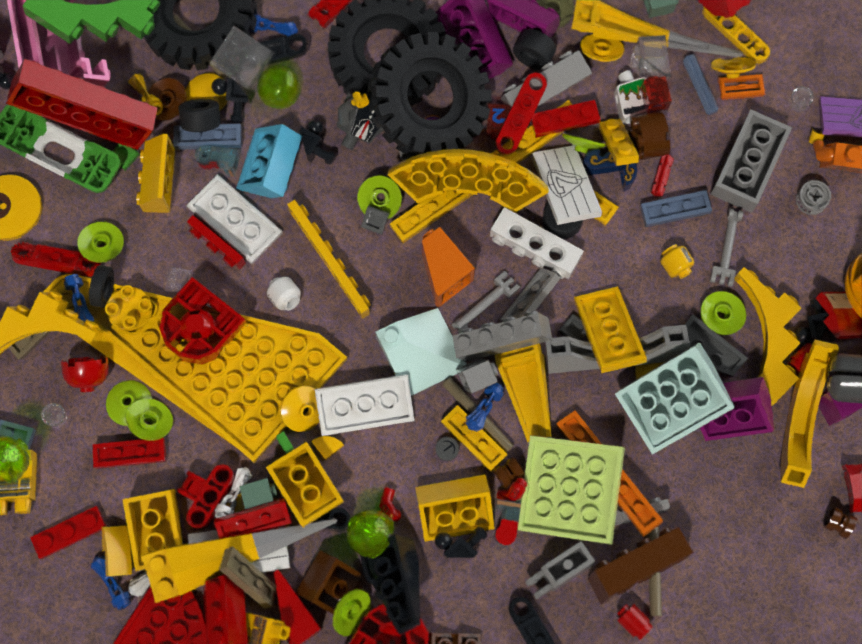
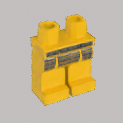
M31 449L10 451V453L7 451L0 452V516L8 514L9 502H15V513L29 514L32 501H36L37 453Z
M246 612L247 635L250 636L248 644H279L280 639L286 640L288 638L290 628L284 625L283 621Z

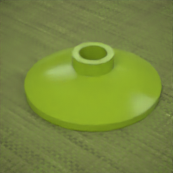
M562 133V137L575 145V151L587 153L588 149L602 148L606 145L598 141Z
M377 175L368 178L360 186L358 204L364 214L367 207L371 205L389 212V218H391L401 207L402 193L398 184L391 178ZM379 193H383L385 195L384 201H379Z
M95 222L86 226L80 232L77 245L84 258L92 262L102 263L110 261L120 254L124 246V238L120 229L108 222ZM101 243L105 244L104 247H98Z
M725 291L714 292L708 295L701 305L700 314L703 323L717 334H734L742 328L746 321L745 306L732 293ZM718 313H723L725 319L720 318Z
M128 380L118 383L110 390L106 399V410L109 417L117 424L127 426L126 413L130 405L140 399H152L151 393L145 385L137 381ZM126 398H131L129 405H124Z
M148 398L140 399L132 403L128 408L126 424L129 430L141 439L159 440L170 432L173 425V416L168 407L162 402Z
M361 589L352 590L339 601L333 615V627L338 634L342 636L354 634L362 618L370 611L371 600L365 591Z

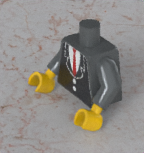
M348 92L345 102L338 107L337 127L346 132L341 145L351 150L354 149L358 139L371 143L377 135L384 131L382 127L376 128L372 118L376 117L375 111H369L368 97L366 94L361 96L360 92H354L353 94Z

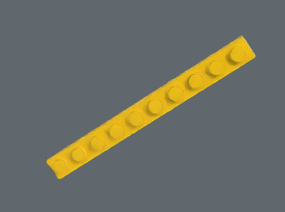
M568 100L557 108L569 106L572 103ZM531 125L526 129L518 148L513 154L501 155L497 150L491 154L499 155L518 164L563 132L535 138ZM510 140L502 145L504 149H511L513 142ZM457 190L444 191V194L428 198L391 222L390 228L400 241L405 243L474 194L457 193Z

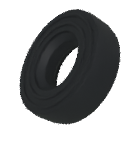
M99 265L95 269L89 289V301L92 306L104 308L111 297L114 286L113 268Z

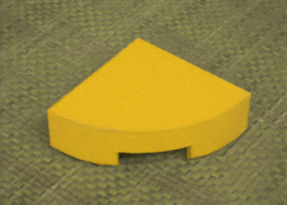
M321 436L311 441L325 460L344 447L340 440L330 436Z

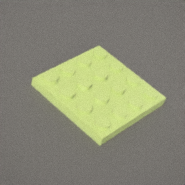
M530 436L524 477L527 487L521 498L517 530L612 544L625 448Z

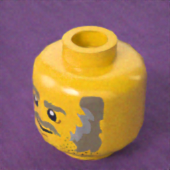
M674 244L661 253L663 257L660 263L669 277L676 278L679 276L680 279H683L692 273L691 268L694 265V259L685 246Z

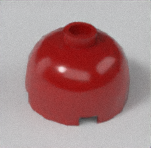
M91 356L70 358L68 362L62 360L61 370L64 380L71 387L80 388V392L95 391L94 387L101 385L108 376V356H101V359L98 360L90 358Z

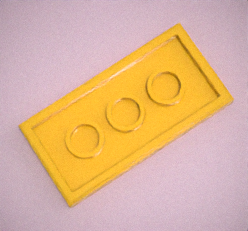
M618 286L574 297L577 311L601 374L647 362L646 354Z

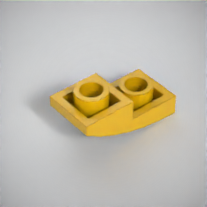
M127 526L102 527V551H105L106 576L132 575L131 549Z

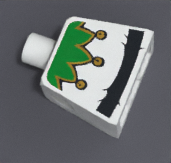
M631 71L619 74L618 77L621 84L616 86L614 97L619 119H621L623 125L630 124V117L662 111L664 105L660 98L652 97L651 99L662 107L652 109L649 107L653 104L648 102V96L657 93L646 77L634 80Z

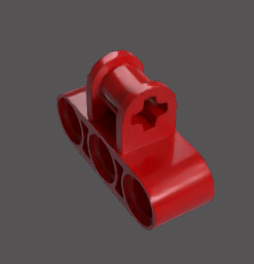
M224 464L216 466L207 480L187 471V478L181 488L176 490L177 493L193 501L187 513V522L197 530H204L211 524L216 514L215 509L217 505L221 504L223 498L229 493L233 485L235 474L229 466ZM221 472H229L227 481H218V476ZM210 492L217 493V499L213 503L206 502V496ZM197 513H204V521L201 524H195L194 516Z

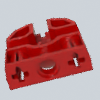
M191 277L163 309L159 329L164 343L169 350L188 363L203 365L215 360L219 356L222 347L234 339L246 325L247 321L196 279ZM177 303L187 311L180 320L170 313L171 308ZM207 303L220 313L216 319L209 312L203 310ZM200 332L202 335L201 338H192L193 333ZM214 333L221 338V341L215 348L206 342L209 340L208 337ZM185 338L189 343L179 352L175 347Z
M382 604L365 615L348 644H361L364 638L363 644H377V640L383 641V644H389V641L392 639L395 641V644H402L400 638L402 635L396 631L386 613L385 605ZM368 618L380 625L373 638L361 631ZM420 618V625L405 633L407 644H428L429 632Z

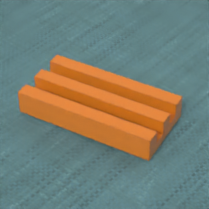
M762 74L742 75L738 78H718L721 100L762 97L765 95ZM758 81V84L724 85V83ZM759 89V90H753V91H741V92H729V93H726V91Z

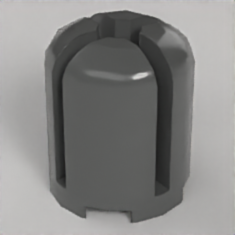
M836 355L828 369L830 381L827 382V389L831 398L839 402L862 403V355Z

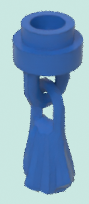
M254 14L257 20L255 30H250L257 32L258 30L265 31L269 29L286 36L298 33L296 23L270 22V20L261 18L257 14Z
M78 274L66 276L64 287L65 290H72L74 312L79 314V319L94 322L95 319L87 307L85 298L79 291V288L84 285L82 278ZM81 299L82 305L78 306L76 301Z
M494 383L486 387L484 392L488 399L481 400L476 409L466 416L468 429L476 432L484 429L486 417L492 409L493 404L491 401H500L504 395V389L500 384ZM483 405L487 407L485 411L481 409Z
M96 556L91 563V568L106 584L108 592L112 597L111 604L114 608L117 607L119 611L131 604V596L127 591H123L113 576H106L105 556ZM110 578L113 584H109L107 580ZM117 590L120 593L118 596H116L114 593Z

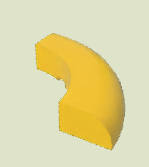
M446 149L427 152L401 161L388 171V176L417 203L433 196L444 194V191L457 190V193L474 195L482 193L488 195L490 200L516 213L549 193L548 185L527 168L499 155L477 150Z

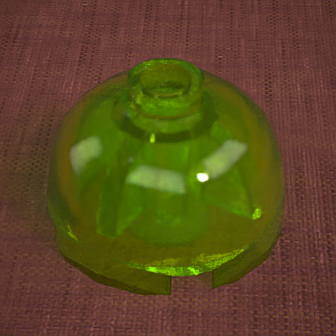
M273 65L266 68L260 74L257 91L260 100L266 106L281 110L289 108L297 102L301 91V84L298 75L293 69L285 65Z
M0 436V477L8 483H15L20 479L29 466V455L26 452L28 446L20 438L15 440L10 436Z
M374 508L363 509L349 520L346 539L351 549L363 557L375 558L388 547L390 542L386 540L389 537V533L393 535L394 522L390 516Z

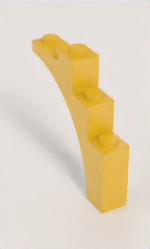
M744 267L738 272L734 280L748 295L761 323L763 359L757 378H764L773 406L799 379L796 376L795 370L789 365H784L782 361L800 344L797 336L791 330H786L784 326L801 310V307L793 296L787 295L785 292L777 298L772 288L764 286L753 271L747 270Z
M53 290L39 292L31 310L20 304L17 306H7L0 321V355L16 342L31 335L47 331L75 334L90 341H101L105 332L98 329V324L90 320L83 321L78 318L79 314L66 309L69 302L63 300V295Z

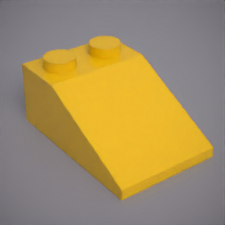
M307 442L266 467L302 528L344 502Z
M175 489L122 499L135 571L145 570L142 559L143 554L164 547L182 545L180 514Z

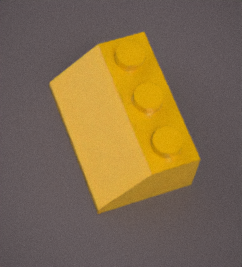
M161 134L145 141L144 149H141L140 161L143 163V167L138 173L141 189L140 192H137L136 202L143 212L170 213L175 149L168 134Z
M485 475L415 487L425 542L434 540L440 532H447L451 537L475 533L474 529L476 527H482L485 531L495 529L490 490Z

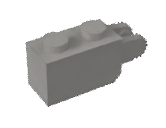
M580 541L542 566L540 572L530 577L525 583L529 587L536 584L540 579H545L548 585L540 588L534 594L535 598L539 599L551 590L552 592L556 591L591 568L595 560L583 542Z

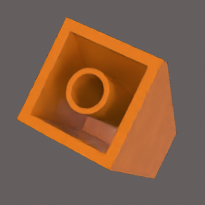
M441 227L435 231L433 229L429 230L422 237V256L434 302L438 308L473 282L475 272L473 265Z

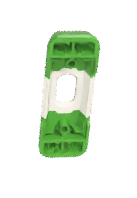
M7 105L0 113L1 146L92 192H104L120 169L121 160L116 153L94 142H90L42 116L11 105ZM50 142H57L75 153L74 160L68 165H63L47 157L44 154V148Z

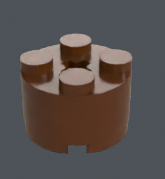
M651 112L630 117L632 130H629V137L636 145L639 160L670 154L671 144L670 139L667 140L666 134L669 132L663 112Z

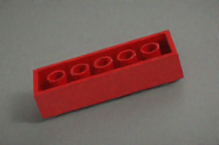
M27 59L23 60L11 82L6 102L8 105L136 150L140 148L152 133L157 113V107L151 106L147 102L132 99L125 94L113 92L104 86L94 85L82 78L67 75L58 69H51L40 65L36 61Z

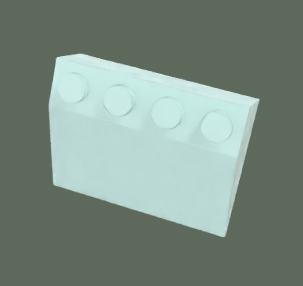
M700 342L615 393L652 454L735 408L712 361Z

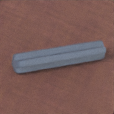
M691 54L684 57V66L706 113L712 115L718 112L719 107L695 56Z

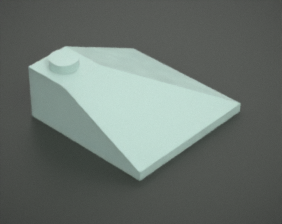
M438 308L397 321L375 332L376 338L395 376L408 375L411 396L458 374L456 369L467 365L464 360L456 358L453 336Z

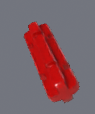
M664 155L660 158L659 163L661 165H658L654 178L655 184L651 188L653 196L662 197L664 195V186L667 185L671 171L669 167H672L674 161L671 155Z

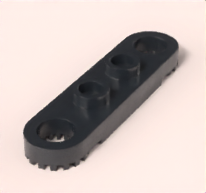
M294 34L242 46L239 48L240 52L235 55L239 58V63L235 66H229L228 61L231 57L226 53L223 56L225 60L223 66L231 73H237L299 58L308 51V43L302 35ZM295 41H300L303 44L298 51L291 49V45Z
M525 597L513 599L508 607L509 615L525 643L555 644L532 603ZM522 602L526 604L528 611L525 616H517L515 614L514 606L516 603Z

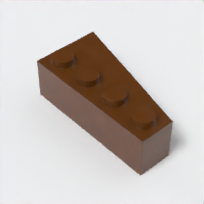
M668 527L657 533L658 538L652 541L650 538H646L636 544L637 549L630 552L627 548L616 554L617 559L609 563L606 559L594 566L596 570L589 576L588 581L600 604L603 605L608 602L615 594L621 595L634 587L636 583L640 584L655 576V573H661L689 558L694 552L681 529L677 527L671 530Z

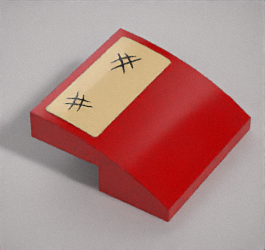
M821 292L816 299L829 314L823 322L837 339L862 338V318L853 309L846 292Z

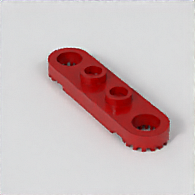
M531 73L526 77L495 142L496 150L501 155H511L516 151L544 94L547 81L540 73ZM536 79L540 81L541 88L533 90L529 85L530 80ZM510 138L513 142L512 148L504 149L501 146V140Z
M19 242L11 250L12 260L17 264L78 274L79 276L92 277L95 269L101 265V263L87 260L80 252L40 244L32 245L28 242L20 244ZM22 251L28 252L27 255L24 254V256L18 255V253ZM86 264H94V265H95V266H93V268L91 267V269H89V267H88V269H87V267L84 268V266H85Z

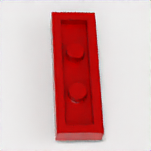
M595 100L534 113L531 118L535 138L598 124L601 121Z
M192 215L187 220L190 234L197 240L200 238L204 239L207 242L205 246L214 254L219 252L223 255L222 260L229 267L233 268L236 266L240 270L246 264L244 258L195 216Z
M164 437L153 441L140 439L92 444L93 468L95 469L166 462Z
M284 498L214 519L219 539L267 531L292 523Z
M95 506L30 537L38 558L42 560L102 531V527L107 526L98 506Z

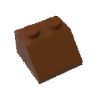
M320 550L296 593L334 615L339 601L348 592L362 589L367 579L342 561Z

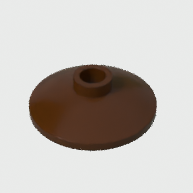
M164 78L157 81L148 91V94L159 98L163 104L162 112L156 115L155 118L160 121H168L179 115L178 107L181 103L187 101L185 87L173 78Z

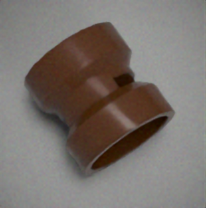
M514 457L509 458L503 466H497L493 469L495 476L504 489L510 487L517 478L525 477L521 466Z
M833 507L828 515L832 518L829 522L825 521L824 528L830 531L835 530L839 536L847 539L856 526L857 518L852 515H845L841 509Z

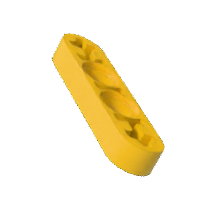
M703 6V16L749 59L754 60L757 64H762L768 59L770 55L768 45L735 15L730 18L721 16L717 20L718 16H713ZM730 20L734 27L727 29L722 25V22ZM746 35L749 38V42L741 43L738 40V36ZM754 42V43H755L754 47H751V49L749 50L748 48H749V47L752 45V43ZM756 50H762L764 52L763 55L756 56Z

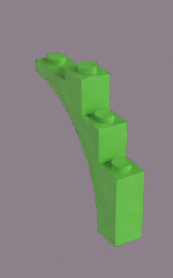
M26 0L22 6L25 15L71 44L74 39L78 40L81 37L84 28L107 42L110 36L113 38L117 34L120 26L142 40L145 34L149 35L155 27L154 15L152 13H155L158 9L160 0H119L106 4L92 5L70 3L63 0Z

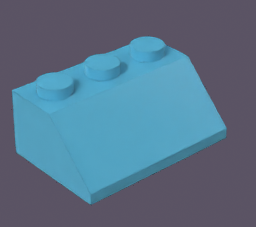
M283 124L256 128L236 189L268 198L283 197L287 190L290 173L294 168L293 164L300 148L302 136Z

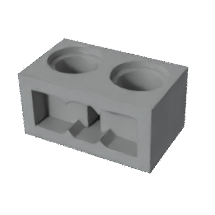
M481 358L456 369L465 391L469 393H474L497 383L495 376H498V371L494 363H490L489 360Z

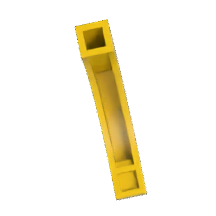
M814 340L810 352L806 353L788 411L781 454V483L804 488L811 474V451L815 420L828 377L829 365L839 351L836 344Z

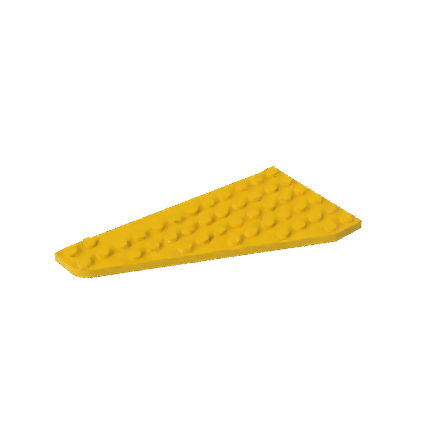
M72 274L61 275L43 292L53 290L63 295L62 299L69 302L67 309L74 311L72 290H65L64 287L65 277ZM79 276L84 284L79 288V291L84 296L87 307L95 319L94 323L99 325L98 329L105 332L101 341H90L83 337L80 338L236 447L253 463L277 439V435L282 433L287 427L280 415V407L285 395L298 386H310L314 389L322 388L347 360V356L319 333L241 315L246 319V325L229 344L222 347L219 356L215 360L203 365L188 363L166 347L159 329L162 311L173 298L146 292L153 305L149 321L137 330L123 331L117 329L109 322L105 307H95L90 304L89 289L92 278ZM114 284L112 295L123 286ZM81 299L76 301L78 306L82 305ZM178 303L170 311L178 320L187 312ZM204 306L203 310L209 312L214 317V319H216L220 315V313L212 307ZM200 332L192 334V338L195 339L202 337ZM214 333L208 337L209 340L206 342L215 348L221 341V338ZM184 338L175 349L181 352L189 342Z

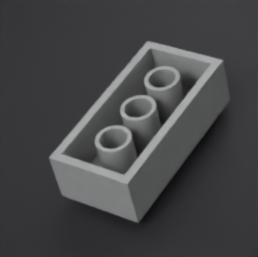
M750 109L710 195L752 213L763 194L792 127Z

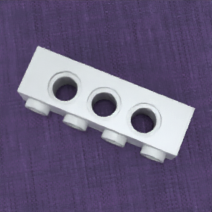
M505 207L490 231L493 242L500 246L505 244L511 247L512 252L520 257L525 255L531 258L532 263L540 268L545 266L551 269L552 272L557 273L560 279L564 277L570 278L584 252L582 249ZM517 231L521 234V237L513 238L510 236V233ZM537 242L541 245V248L533 249L529 244ZM551 253H557L560 255L561 259L553 260L550 258L549 255Z

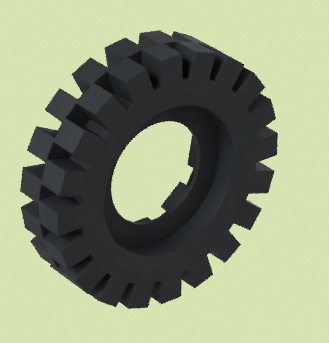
M160 0L158 9L155 13H152L154 15L155 27L149 35L145 34L144 39L158 58L161 56L163 61L171 66L177 63L180 69L190 70L191 65L194 64L197 70L208 69V61H212L216 67L225 63L224 54L228 53L233 58L240 52L237 44L241 43L246 46L250 40L251 35L248 29L255 30L257 20L254 14H258L257 3L255 0H218L219 12L214 22L204 29L190 31L181 28L174 20L173 8L178 0Z
M354 0L347 5V13L341 11L335 18L336 26L332 25L329 33L328 55L331 71H333V76L338 86L342 85L346 95L348 92L351 94L360 92L361 96L366 94L368 99L372 98V93L367 92L368 82L373 79L374 75L371 74L373 67L365 58L364 46L367 39L374 32L382 29H395L402 32L406 37L418 33L423 35L427 32H438L439 37L445 35L442 22L438 23V15L432 8L426 10V3L422 0H414L413 2L410 0H363L361 4ZM433 71L420 72L414 76L407 91L408 102H410L411 106L421 102L422 95L425 94L428 97L435 90V83H440L443 76Z
M438 32L411 35L386 50L380 57L381 60L375 64L371 72L374 77L368 82L367 92L372 93V98L368 99L369 111H375L376 117L372 118L377 129L382 127L385 131L382 135L389 144L395 142L397 144L396 149L405 154L412 152V156L432 151L464 148L473 142V137L480 134L484 128L481 124L482 121L488 120L490 109L486 107V103L491 102V90H485V84L490 82L487 72L480 73L478 68L483 64L477 55L472 58L468 55L471 48L463 42L458 45L455 44L456 38L447 34L439 37ZM433 71L439 73L449 82L452 88V106L449 112L440 119H424L418 116L410 107L407 97L408 86L413 77L420 72Z

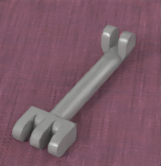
M731 208L727 216L728 225L720 267L713 266L710 282L715 283L716 275H720L719 284L721 285L724 284L725 277H729L727 286L730 287L734 284L736 270L729 269L737 222H740L743 217V211L738 210L736 212L734 211L735 209Z
M506 271L494 280L493 283L497 288L463 317L458 318L452 323L453 328H457L459 334L461 330L468 328V323L502 294L510 298L521 288L519 284H516L512 289L509 287L515 281L512 277L506 282L503 281L508 276Z

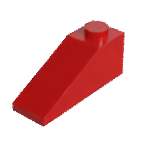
M276 570L274 575L281 621L290 628L286 641L288 644H304L322 629L281 571Z

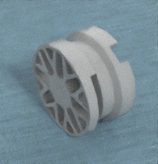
M811 180L806 182L798 191L796 203L803 213L808 215L819 214L829 205L831 191L825 183Z

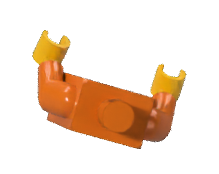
M812 129L808 141L813 144L816 158L820 161L819 168L862 174V146L838 142L824 145L823 138L825 135L822 134V131L817 133Z

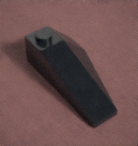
M393 534L361 553L360 558L365 578L368 583H372L376 590L375 595L385 605L386 613L398 634L403 635L420 625L419 559L412 538Z

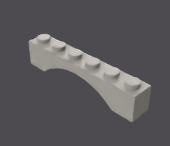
M686 325L662 327L653 333L640 337L639 340L646 354L647 362L638 365L664 363L689 349L690 342ZM569 336L552 338L551 341L546 342L549 374L599 369L589 342L577 340Z

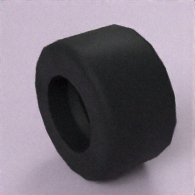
M525 29L513 46L515 57L522 64L536 70H541L543 66L550 63L556 52V46L552 39L534 29Z
M194 99L185 101L178 107L180 126L185 131L205 132L213 130L221 124L219 104L214 100Z
M548 202L544 208L542 222L545 230L561 239H567L579 232L583 220L557 225Z

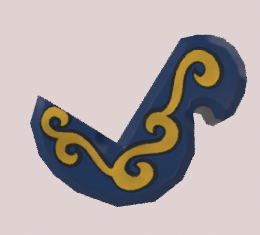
M592 149L585 155L583 166L589 176L619 171L623 192L631 188L637 176L636 163L616 166L610 152L608 151L604 156H601L600 149Z

